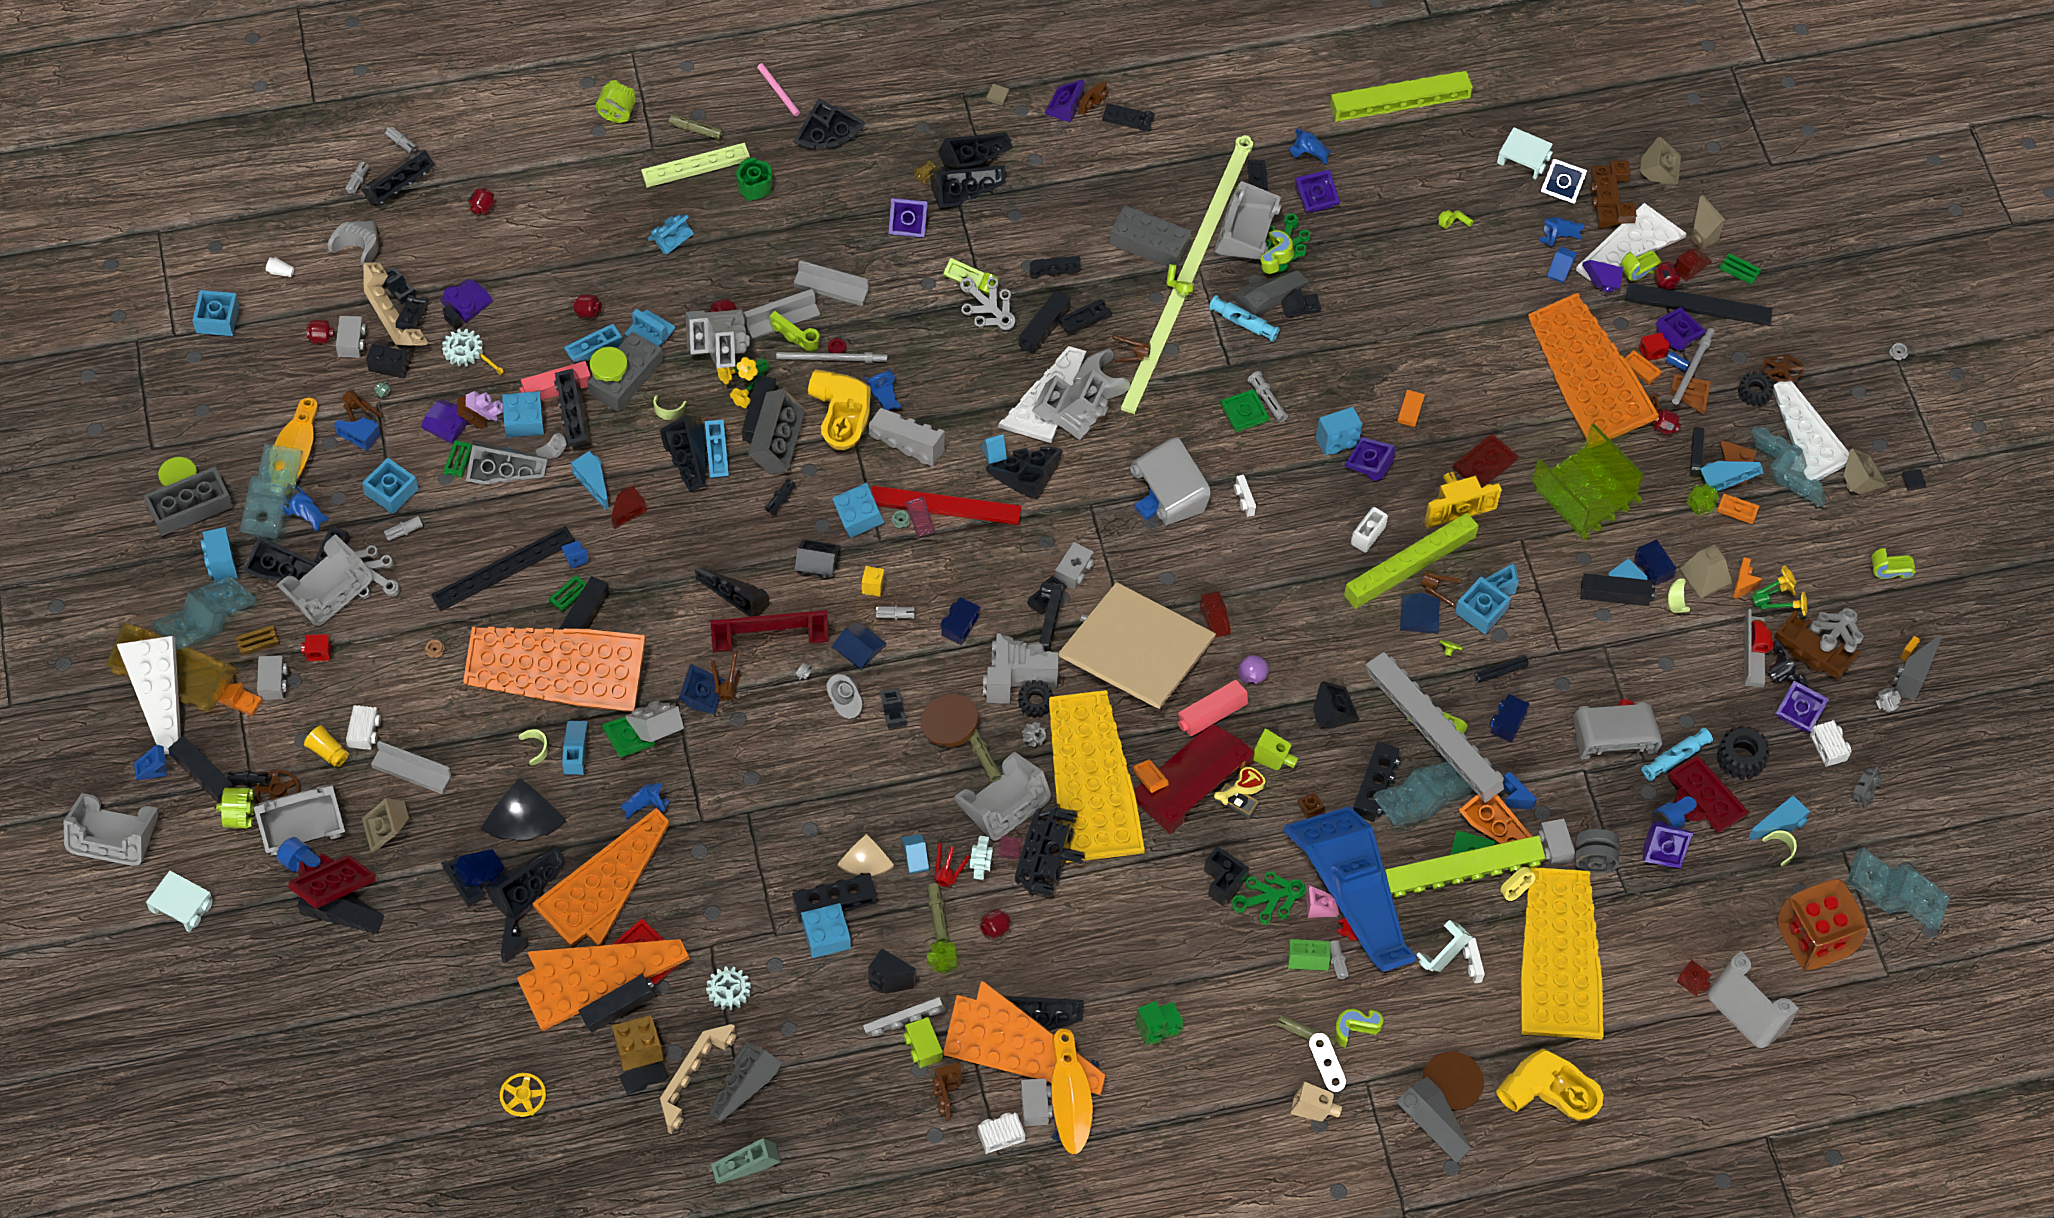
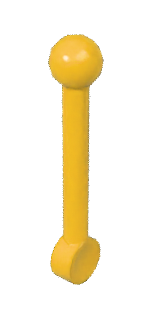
M480 354V357L492 366L499 375L504 373L501 367H497L487 357Z

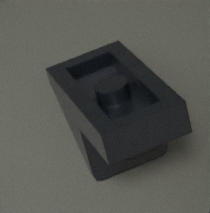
M1298 289L1281 301L1285 318L1321 313L1318 295L1303 296L1301 289Z
M506 917L501 948L502 963H507L529 947L528 938L518 937L519 926L515 925L514 918Z

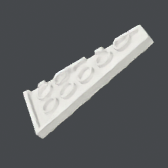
M1644 203L1636 210L1637 217L1635 223L1621 224L1577 266L1576 271L1591 281L1582 266L1584 261L1594 260L1620 266L1621 260L1630 251L1635 257L1649 250L1655 252L1685 238L1687 233Z
M1068 346L1057 358L1055 364L1050 369H1047L1044 376L1020 399L1018 405L1009 411L1008 416L1004 420L1000 421L998 428L1052 443L1058 424L1051 419L1046 422L1032 412V409L1045 383L1057 375L1069 385H1073V379L1083 364L1086 351Z
M1780 381L1774 384L1773 393L1807 485L1809 486L1846 467L1849 456L1848 450L1793 382Z
M169 636L117 644L156 745L163 746L164 755H168V748L181 737L175 637Z

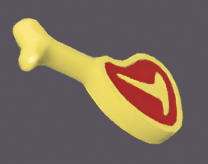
M1245 767L1241 769L1238 781L1235 782L1234 786L1224 792H1215L1214 798L1220 800L1223 805H1227L1228 798L1236 793L1248 795L1261 791L1266 783L1265 778L1256 769Z

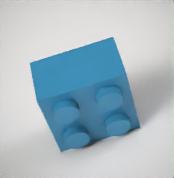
M200 290L192 320L196 333L233 336L240 307L237 294Z
M540 391L502 395L506 438L544 435Z
M1354 407L1319 418L1316 440L1324 456L1336 454L1346 448H1354L1359 443L1362 423Z
M389 458L362 482L365 495L391 514H394L419 490L416 477Z
M867 483L832 498L850 538L885 523Z
M226 527L202 532L204 539L200 541L209 577L213 576L215 583L237 579L236 566Z
M1480 577L1458 600L1455 613L1486 635L1508 611L1511 598Z
M840 903L801 913L802 926L811 958L851 949L850 935Z

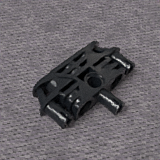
M1055 804L1052 808L1041 811V808L1036 809L1015 873V882L1017 884L1022 883L1031 896L1034 893L1049 897L1054 895L1051 892L1055 891L1054 884L1059 882L1065 860L1083 864L1084 860L1082 859H1085V852L1069 849L1075 829L1071 823L1066 825L1065 822L1061 821L1060 824L1058 820H1063L1075 824L1077 820L1074 818L1078 817V811L1060 808V804ZM1048 816L1046 821L1042 820V817ZM1060 849L1058 854L1052 855L1054 850ZM1026 874L1030 875L1029 880L1024 878ZM1046 879L1047 882L1051 883L1053 881L1054 884L1039 882V880L1045 881Z

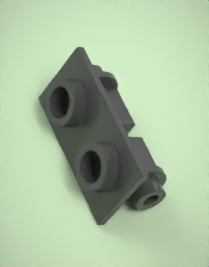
M1876 767L1875 770L1871 768L1864 770L1859 780V784L1864 786L1857 785L1851 795L1852 801L1855 803L1863 802L1864 808H1867L1869 802H1872L1876 788L1882 783L1879 767Z

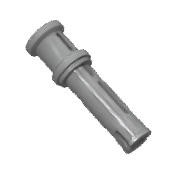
M1261 371L1253 373L1247 379L1248 383L1253 385L1257 395L1262 397L1278 423L1285 421L1288 415L1271 392L1270 384L1266 383ZM1271 400H1272V402L1274 403V405L1276 406L1277 410L1274 408V406H1273L1272 403L1270 402Z

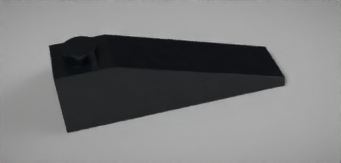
M1007 133L945 138L938 153L944 166L955 169L972 168L1012 149L1013 145Z
M1005 165L930 170L931 189L938 207L958 206L962 202L973 199L981 193L988 192L1005 184Z
M685 415L661 428L660 434L666 452L671 454L672 462L679 468L680 476L689 492H693L705 485V432L701 417Z
M259 536L242 571L260 579L281 581L287 576H294L299 581L319 563Z
M699 567L695 569L696 580L748 617L760 616L769 606V596L765 590Z
M554 846L498 876L484 887L492 903L506 917L514 918L516 921L529 912L533 907L532 903L537 897L542 895V890L558 874L565 861L558 846Z
M350 893L316 909L301 897L297 904L300 914L303 916L378 934L384 918L383 914Z
M1003 995L1048 1030L1076 1023L1083 1019L1084 1000Z

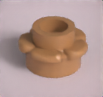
M430 640L425 647L426 654L431 658H438L443 654L444 645L439 640Z

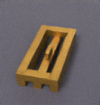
M273 625L236 636L241 656L279 645Z

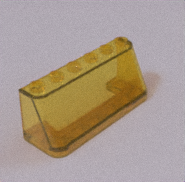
M123 622L106 666L112 668L111 672L122 676L123 673L129 675L117 644L162 638L164 636L143 627ZM175 641L179 701L189 705L191 702L197 704V709L205 712L208 709L213 710L234 677L237 667Z

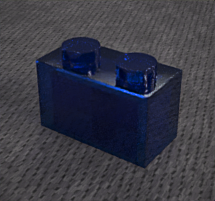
M1657 539L1637 548L1634 557L1635 562L1643 569L1647 580H1652L1654 587L1674 578L1677 568Z
M959 597L956 603H952L948 617H944L941 621V636L962 645L980 617V606Z
M1508 694L1506 700L1502 699L1498 706V715L1494 714L1491 719L1490 725L1492 729L1490 733L1512 743L1528 712L1530 703Z
M490 849L461 855L453 869L464 887L470 885L476 886L488 881L491 882L500 876L504 866L495 851Z

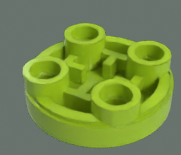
M603 347L591 356L590 369L593 377L597 380L618 382L627 371V357L618 348Z
M174 457L161 465L158 477L161 485L165 487L197 474V469L191 460L185 457Z

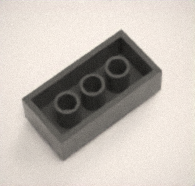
M1125 205L1110 231L1109 245L1169 267V264H1175L1177 268L1190 244L1191 230Z
M633 331L618 347L626 355L628 363L627 371L622 376V379L618 382L602 381L592 376L588 381L589 394L618 412L663 362L662 348Z
M785 389L766 392L748 452L769 474L788 471L806 410Z
M216 467L143 495L147 508L161 536L233 507L230 496Z

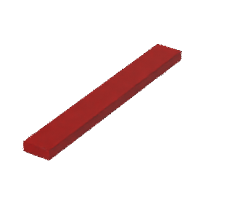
M872 486L871 491L878 506L1019 525L1020 505Z

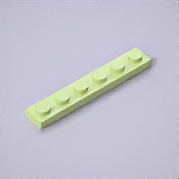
M745 143L645 168L641 170V173L648 188L739 164L750 158Z

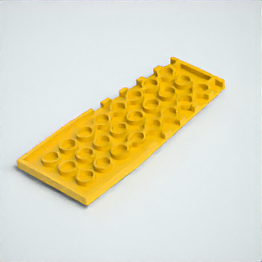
M1104 690L1050 697L1049 709L1056 803L1060 804V808L1078 811V817L1074 818L1077 820L1075 824L1059 820V824L1061 821L1065 822L1066 825L1071 823L1075 829L1069 849L1085 852V859H1082L1084 861L1143 854L1145 848L1136 797L1130 774H1128L1126 759L1122 752V745L1118 737L1116 722H1114L1108 692Z
M1532 867L1530 869L1535 875V881L1528 888L1520 978L1521 1034L1602 1040V974L1600 957H1598L1599 947L1598 939H1596L1590 871Z

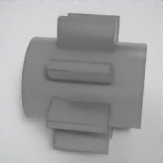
M1891 688L1881 690L1878 693V697H1876L1878 708H1883L1886 712L1897 709L1899 707L1898 703L1901 700L1898 691L1893 692Z
M1037 722L1026 724L1022 731L1023 741L1028 742V746L1042 745V742L1047 737L1046 728L1040 727V723Z

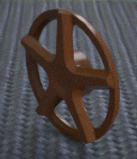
M1790 354L1786 356L1778 355L1765 358L1762 364V371L1772 380L1788 382L1801 377L1804 372V366L1799 360L1791 357ZM1777 359H1784L1781 363L1773 361ZM1789 361H1793L1798 365H1789ZM1767 364L1775 367L1768 372L1765 370ZM1790 370H1800V373L1792 378ZM1776 373L1779 376H1785L1786 379L1776 378L1771 375Z
M285 770L268 772L269 775H272L270 786L262 787L259 786L260 784H256L255 796L259 803L263 802L259 792L269 793V800L289 795L286 790L296 784V793L300 792L298 779L292 773ZM277 773L287 774L292 780L283 783L279 780Z

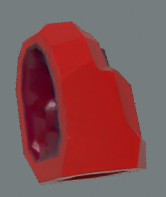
M1753 620L1751 623L1752 652L1766 653L1771 651L1773 647L1772 632L1763 621Z

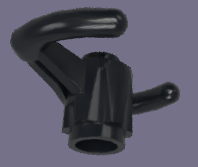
M1775 640L1773 646L1777 653V660L1767 670L1774 683L1788 679L1808 688L1805 675L1803 673H1799L1798 676L1795 674L1794 669L1797 668L1791 658L1787 660L1786 654L1781 647V641Z

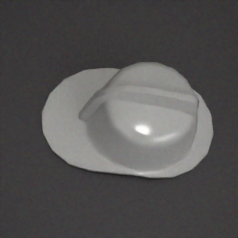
M843 674L833 675L827 682V692L835 709L844 718H855L862 710V699L857 682Z

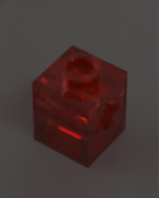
M1691 960L1680 973L1677 983L1697 996L1701 991L1704 993L1711 984L1709 979L1712 974Z

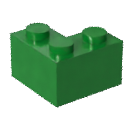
M1154 1001L1137 1008L1135 1025L1145 1045L1150 1043L1157 1044L1163 1038L1176 1036L1183 1030L1184 1021L1174 1002L1159 1007L1158 1003Z

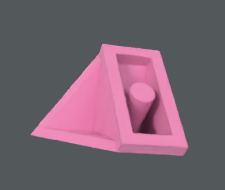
M1304 882L1306 886L1308 918L1339 916L1338 905L1331 894Z

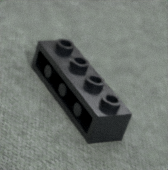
M417 150L363 186L361 190L370 204L380 205L390 195L400 192L401 188L405 185L407 186L415 182V178L427 174L430 171L429 169L435 166L426 150Z
M573 368L556 372L554 384L559 394L558 405L562 409L561 421L566 430L564 434L566 443L573 449L592 445L578 373Z

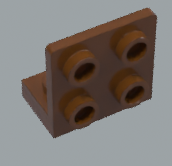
M959 1063L936 1068L935 1076L932 1077V1089L934 1096H938L939 1113L944 1115L946 1121L950 1120V1102L946 1090L952 1091L961 1086V1067Z

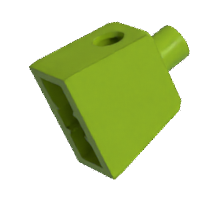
M1264 729L1253 750L1255 752L1253 761L1274 770H1279L1283 763L1294 768L1298 757L1288 753L1292 746L1291 743L1267 729Z

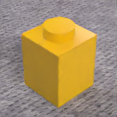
M865 566L862 578V594L881 597L884 584V569Z

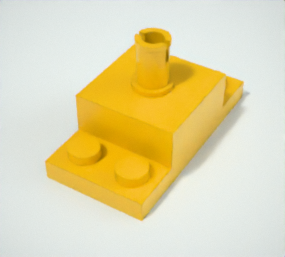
M1450 472L1451 476L1449 473H1446L1443 476L1446 484L1440 486L1438 499L1428 503L1424 521L1426 528L1452 522L1467 512L1470 516L1497 509L1502 490L1499 483L1494 485L1488 484L1481 488L1476 476L1457 481L1454 472Z

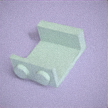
M1513 128L1499 152L1497 163L1504 166L1506 160L1511 159L1535 170L1533 179L1536 180L1539 173L1543 174L1546 168V161L1549 162L1552 158L1553 152L1551 149L1553 144Z
M169 871L146 903L149 911L157 914L159 911L183 923L186 931L190 933L193 927L198 926L204 912L211 908L213 899L209 891Z
M1449 920L1444 926L1455 938L1434 960L1429 955L1419 952L1417 954L1420 958L1419 963L1426 970L1441 972L1473 937L1459 923Z

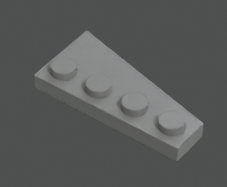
M938 997L867 1023L863 1027L866 1034L875 1037L883 1034L885 1030L898 1029L904 1024L948 1011L946 1002Z

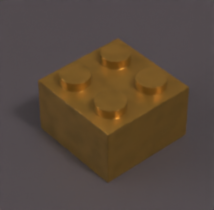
M652 1015L611 1025L623 1071L663 1061L661 1045Z

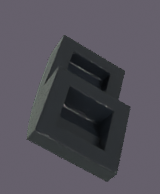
M395 267L385 271L388 276L383 284L401 304L408 300L409 295H416L415 289L405 281L404 276Z
M1051 576L1049 579L1045 581L1050 583L1062 584L1063 592L1067 588V586L1064 583L1056 579L1054 576ZM1043 583L1040 589L1028 598L1027 601L1029 606L1041 614L1047 610L1049 602L1047 599H1041Z
M899 688L880 691L887 729L907 726Z
M661 1061L633 1068L619 1076L627 1094L645 1090L648 1085L665 1081L668 1077Z

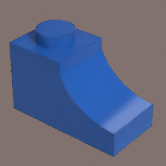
M362 417L354 422H345L338 419L334 424L338 436L366 451L370 449L380 436L379 426L372 419L368 420Z

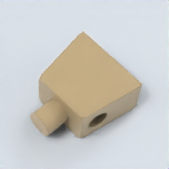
M1304 1082L1294 1095L1290 1114L1323 1121L1328 1114L1339 1117L1342 1106L1332 1103L1333 1093Z

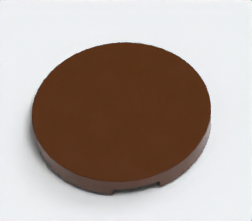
M957 694L944 695L932 701L925 708L921 717V728L927 740L932 744L947 747L957 746L966 742L974 735L973 732L979 722V713L975 704L969 698Z
M1443 1052L1434 1056L1426 1064L1422 1079L1428 1077L1443 1092L1451 1110H1465L1474 1105L1480 1098L1484 1086L1483 1074L1478 1064L1469 1056L1459 1052Z

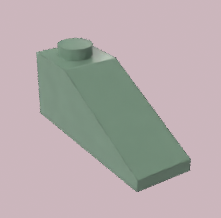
M762 1138L712 1163L711 1166L716 1183L719 1184L763 1171L781 1161L776 1144Z

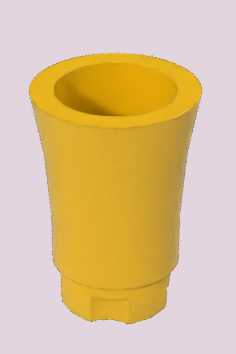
M323 725L312 730L304 741L306 748L318 754L334 767H340L349 756L344 747L328 733Z

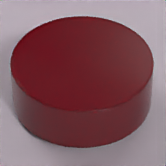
M839 338L832 339L828 343V352L845 354V341Z

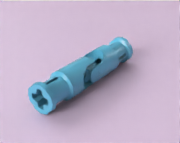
M1217 295L1210 302L1209 310L1221 313L1224 318L1245 327L1257 335L1261 334L1269 338L1271 342L1275 341L1280 332L1279 327H1273L1266 320L1251 314L1231 302L1227 303L1219 299Z
M1701 728L1694 736L1685 738L1668 751L1656 757L1654 762L1644 765L1642 767L1644 776L1649 781H1653L1660 773L1667 772L1678 763L1698 752L1703 745L1710 744L1713 741L1712 735L1706 728Z

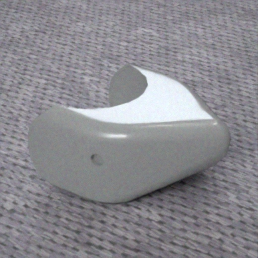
M375 221L342 223L330 237L328 250L336 253L346 246H358L364 249L361 256V265L371 263L379 249Z
M1110 348L1088 357L1073 379L1074 384L1094 370L1108 380L1102 392V395L1107 399L1124 394L1130 388L1128 379L1111 378L1101 371V368L1114 357V353Z

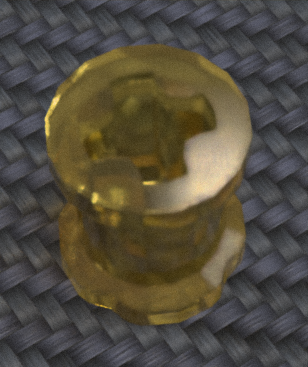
M928 160L921 168L914 169V175L920 183H924L930 177V170L937 168L932 161Z

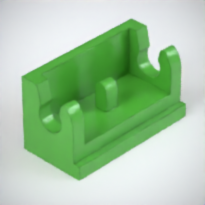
M1290 939L1288 969L1328 971L1330 941Z

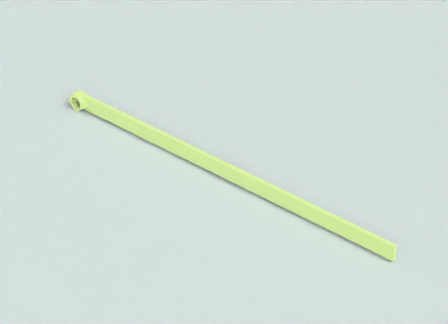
M1244 135L1236 139L1235 150L1177 281L1192 283L1248 154L1253 149V141H1251L1249 136ZM1175 288L1172 290L1150 340L1151 350L1149 358L1144 357V360L1141 361L1121 406L1123 411L1132 414L1136 413L1187 295L1179 294Z

